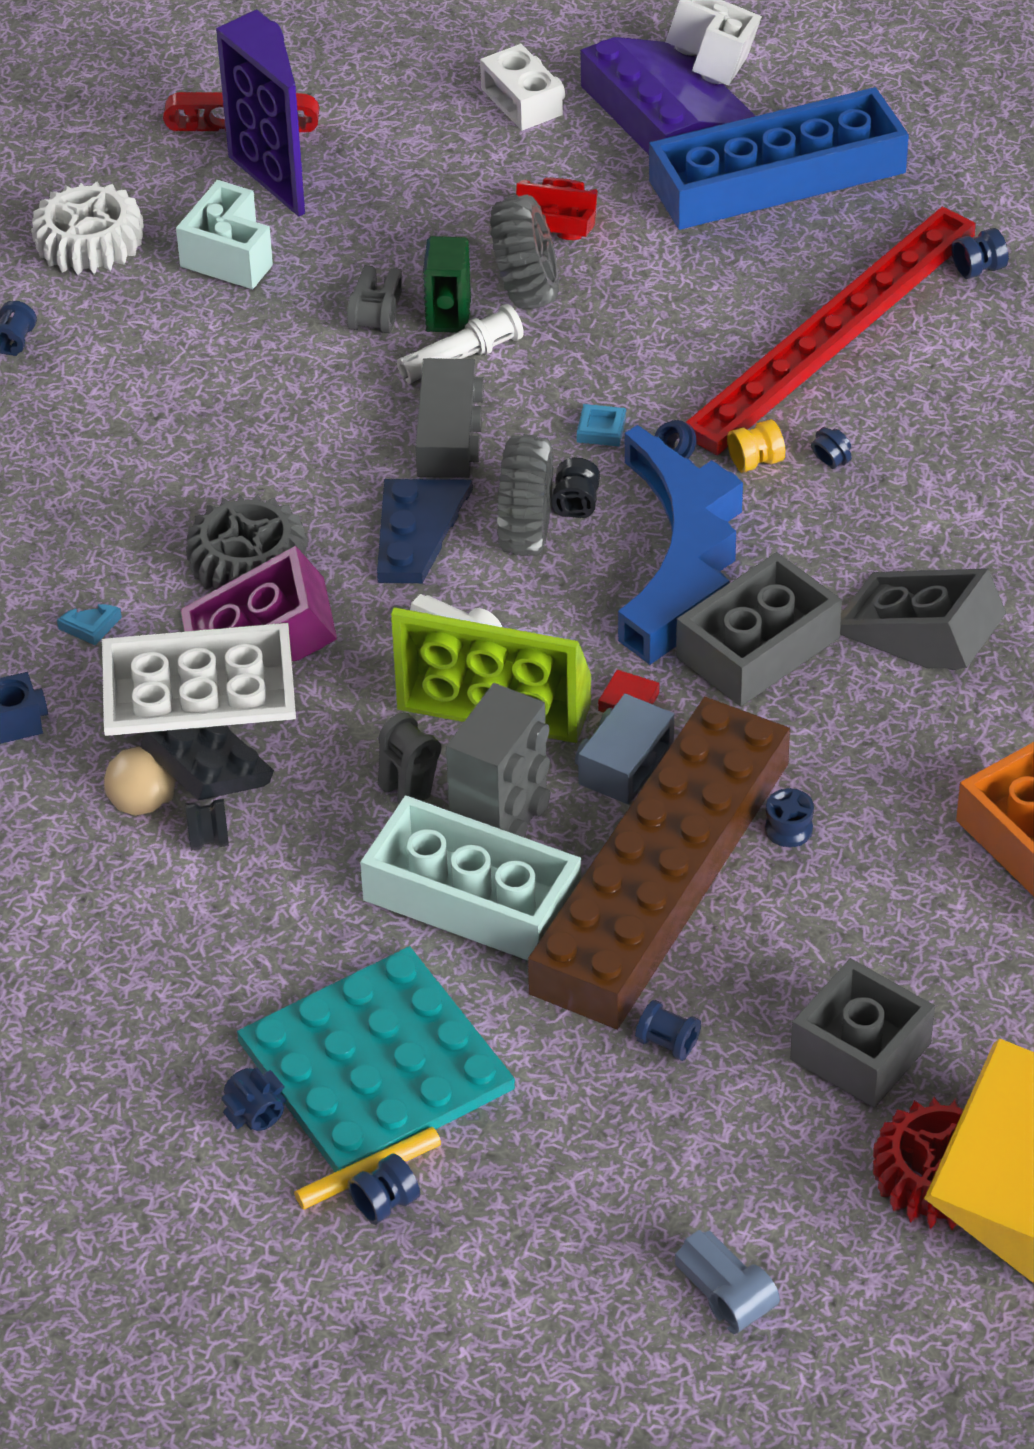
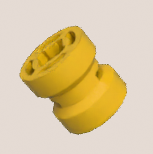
M772 419L757 423L754 429L747 430L743 427L729 431L727 435L730 457L740 473L756 469L758 463L765 462L770 465L783 461L785 458L783 436L778 425Z

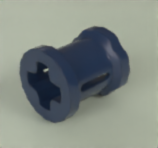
M8 301L0 309V354L17 356L18 353L22 352L25 347L24 337L26 333L32 331L37 323V316L34 310L23 302Z
M652 1000L646 1006L639 1019L635 1037L642 1044H647L650 1041L673 1051V1056L676 1059L684 1061L696 1045L701 1030V1020L694 1016L688 1019L665 1010L661 1002Z

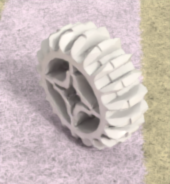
M97 181L92 186H84L80 183L79 187L70 188L65 185L63 192H50V198L41 200L39 209L33 211L34 218L32 219L33 228L31 232L36 250L39 252L40 258L47 260L49 267L59 265L62 273L70 269V267L74 268L77 275L83 269L88 268L95 275L97 268L101 266L111 271L114 261L125 265L126 257L136 256L137 246L142 245L143 217L140 214L135 198L128 197L126 190L116 191L113 184L100 187Z

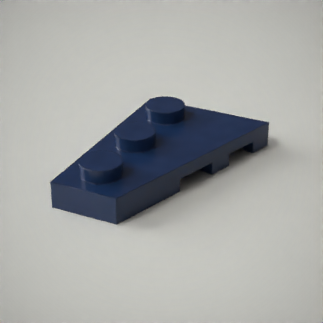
M384 479L377 565L378 583L423 584L442 548L445 536L450 527L454 526L459 517V510L473 491L472 480Z

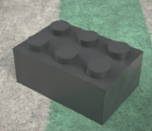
M775 552L677 618L676 658L741 707L840 638L842 599L781 554Z
M496 683L491 685L446 745L449 811L525 838L528 823L534 815L540 817L545 812L551 795L550 790L547 789L546 776L550 766V759L546 757L549 725L545 724V702Z

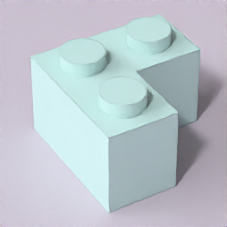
M216 180L176 227L180 267L253 290L273 265L270 226L256 222L253 190Z

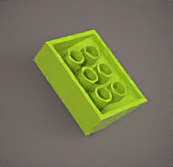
M393 608L391 621L397 710L464 722L491 685L496 683L545 702V724L549 725L548 738L572 743L578 742L591 706V672L579 641Z

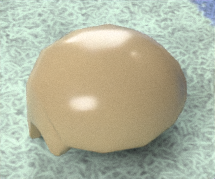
M140 746L122 750L109 762L104 777L107 798L118 811L135 816L154 812L162 804L170 802L174 796L175 782H177L174 777L154 760L151 754Z

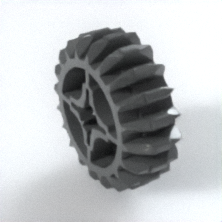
M515 195L496 202L491 210L490 224L492 230L490 234L493 240L492 248L496 256L495 262L498 264L500 277H502L504 282V289L508 291L509 299L518 309H536L544 307L547 303L555 302L560 284L558 278L559 269L556 262L557 256L554 251V242L551 239L550 228L547 226L545 215L542 214L541 206L532 196Z
M523 434V436H511L505 444L499 476L497 506L498 543L503 552H511L514 555L528 556V554L539 555L544 549V544H546L551 514L554 471L553 447L548 438Z
M258 494L252 500H244L239 495L237 501L232 502L222 498L219 507L207 505L204 515L195 516V523L192 527L188 528L186 555L187 560L190 561V568L194 574V579H200L204 589L214 587L216 590L294 546L307 558V534L304 533L303 523L300 521L299 515L293 514L289 505L279 506L275 498L264 502Z

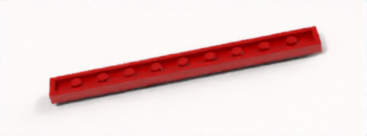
M943 206L687 420L686 423L691 425L695 431L696 444L718 456L728 447L727 435L729 431L743 427L748 430L952 256V243L955 239L964 236H971L973 238L975 236L976 223Z

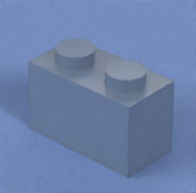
M624 694L613 709L608 708L604 712L599 727L590 739L585 738L579 745L575 756V764L578 765L579 784L629 805L673 744L675 713Z

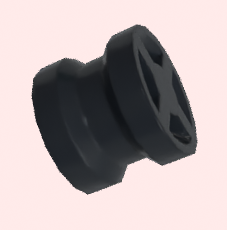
M224 799L213 800L207 806H199L195 802L185 803L191 851L200 850L204 844L215 843L219 847L229 846Z

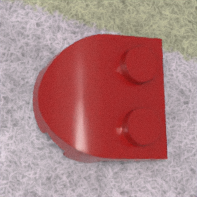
M551 177L544 178L542 185L530 183L526 179L517 183L516 195L532 196L541 206L542 214L545 215L550 232L557 233V237L565 240H579L582 236L586 237L595 226L597 189L586 191L583 182Z

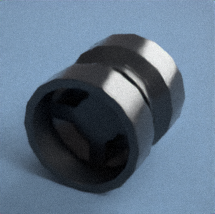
M573 457L559 464L555 477L556 486L552 495V507L560 516L587 518L594 512L597 501L596 491L600 482V471L593 462L584 458Z

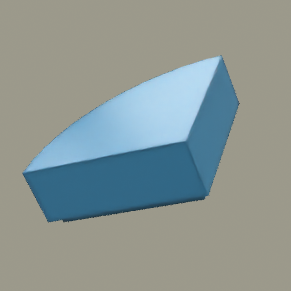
M98 604V609L77 612V609H73L57 619L58 629L96 645L122 618L121 608Z

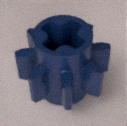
M258 1068L242 1069L232 1075L225 1084V1095L222 1096L221 1100L227 1107L223 1113L236 1129H239L244 1124L250 1130L262 1131L268 1129L283 1114V1103L286 1102V1098L280 1092L285 1086L271 1070L262 1074Z

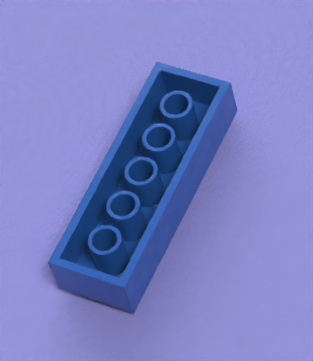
M873 87L649 142V182L675 225L681 230L904 174L907 167L909 134L878 89Z

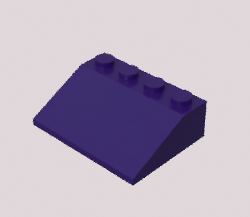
M256 9L216 28L228 157L299 217L305 214L295 81L280 26Z
M612 37L580 50L581 87L648 155L649 142L755 117L724 84L710 83L703 79L701 74L692 71L696 61L694 55H685L677 51L675 46L669 43Z

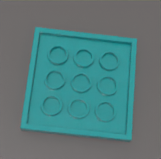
M410 946L237 1030L238 1042L260 1072L264 1074L271 1070L285 1086L280 1092L286 1098L285 1106L334 1172L430 1127H434L436 1130L515 1089V1078Z

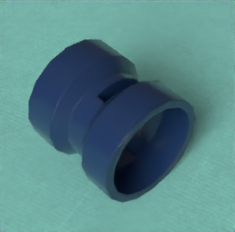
M996 228L981 231L978 237L975 238L964 236L955 239L952 243V257L955 267L965 279L977 277L985 269L996 271L1008 265L1009 254L1007 244L1001 232Z
M395 1153L380 1160L377 1164V1169L370 1173L362 1171L348 1181V1189L354 1204L369 1222L374 1225L388 1218L391 1214V1209L395 1206H407L420 1197V1188L412 1170Z

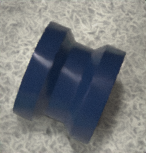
M792 788L780 789L772 793L766 803L767 819L765 832L767 837L781 847L791 848L806 843L812 836L814 803L812 798L807 793Z

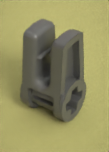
M364 265L355 290L349 298L347 310L348 329L358 330L359 326L381 328L382 333L392 332L396 308L402 292V269H390L388 275L384 276L383 288L376 290V268Z
M409 713L396 714L384 724L379 733L378 786L384 792H392L398 789V804H400L405 795L424 801L431 795L437 761L442 750L441 743L433 735L422 733L418 729V722Z

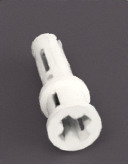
M509 304L500 306L497 313L481 320L473 318L465 325V329L399 358L397 360L399 373L403 378L408 376L406 381L408 384H411L422 378L423 358L463 359L475 353L487 355L492 352V347L509 339L517 341L523 337V327L520 318Z

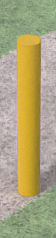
M430 1127L294 1191L295 1198L301 1208L305 1210L347 1190L350 1178L362 1171L369 1173L377 1169L378 1162L388 1155L395 1153L406 1162L440 1146V1137L435 1128Z

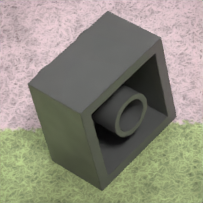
M849 958L792 1021L790 1060L875 1108L931 1044L935 1005Z

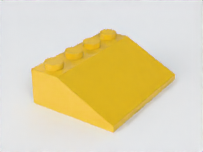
M998 1039L991 1047L924 1199L1032 1283H1034V1052L1003 1039Z

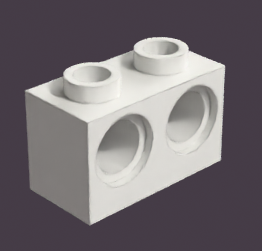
M522 44L480 59L481 89L521 131L563 115L562 99L565 98V89L561 80L556 76L554 77L543 66L541 60L537 56H533Z

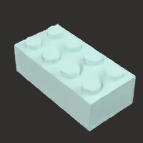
M406 795L360 862L364 901L528 960V957L581 880V857Z

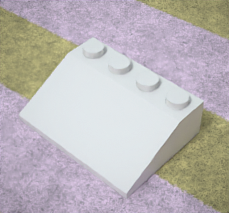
M288 623L102 639L105 736L296 719Z

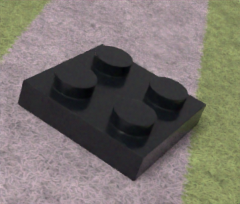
M228 725L145 732L140 746L151 754L154 760L198 801L264 787L270 783L274 772L253 748L247 746L229 730Z

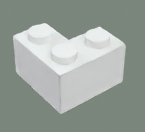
M679 0L665 42L674 45L677 51L685 55H697L692 71L701 74L703 79L713 84H726L729 86L748 57L762 16L723 0Z

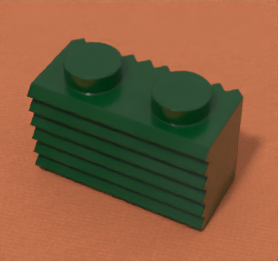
M430 236L426 242L423 266L424 305L426 312L425 331L458 333L465 329L470 314L469 240L465 237Z

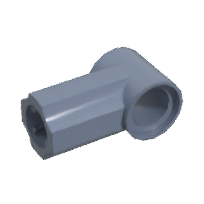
M696 1231L685 1239L682 1247L675 1253V1265L708 1297L709 1306L714 1316L719 1321L725 1319L730 1324L727 1329L731 1333H739L779 1305L780 1296L770 1276L757 1265L753 1264L746 1267L711 1231Z

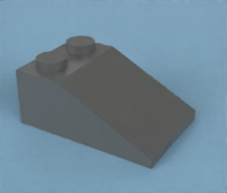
M989 568L872 572L842 611L840 635L925 668L959 670L967 668L973 661L974 657L1006 615V611Z

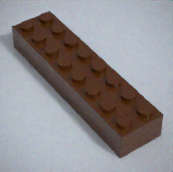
M703 697L528 957L529 995L616 1030L619 1029L788 766L790 727L708 697Z

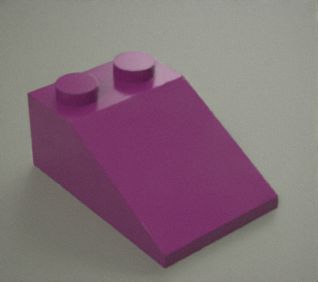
M296 546L181 609L184 632L288 623L292 662L299 661L337 640L324 577Z

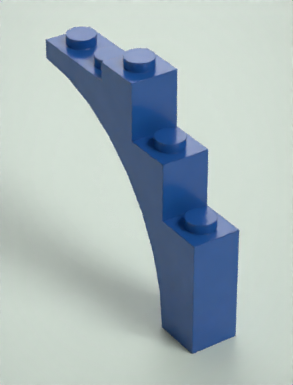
M636 425L625 432V464L646 481L662 503L671 525L672 538L668 552L658 572L641 593L618 611V641L651 665L676 647L677 618L730 583L721 570L736 561V530L728 522L742 513L743 482L734 473L725 470L712 460L701 468L696 467L691 460L682 457L665 445L659 437L651 435L642 427Z

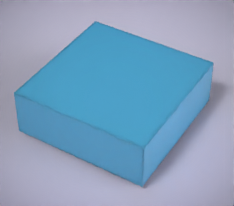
M583 404L577 429V442L620 447L626 421V408Z

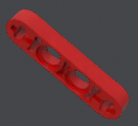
M179 92L170 95L165 102L163 115L165 125L172 131H219V129H225L226 132L225 119L217 118L211 113L215 108H224L222 92ZM296 93L297 111H304L306 116L299 117L298 114L299 132H312L318 125L319 103L308 94ZM199 109H204L203 117L199 116ZM178 110H184L187 116H181Z

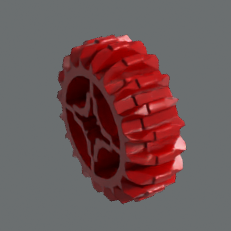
M934 1096L929 1103V1107H923L914 1100L909 1108V1113L897 1109L892 1117V1122H884L880 1130V1137L877 1138L873 1148V1158L875 1160H873L872 1171L875 1180L879 1181L878 1189L881 1197H890L893 1211L907 1206V1216L910 1223L917 1219L920 1214L927 1216V1223L930 1229L937 1223V1218L946 1219L951 1230L957 1225L924 1199L964 1110L960 1108L956 1097L949 1106L940 1105ZM905 1161L912 1164L911 1169L917 1171L919 1174L922 1175V1177L913 1172L905 1163Z

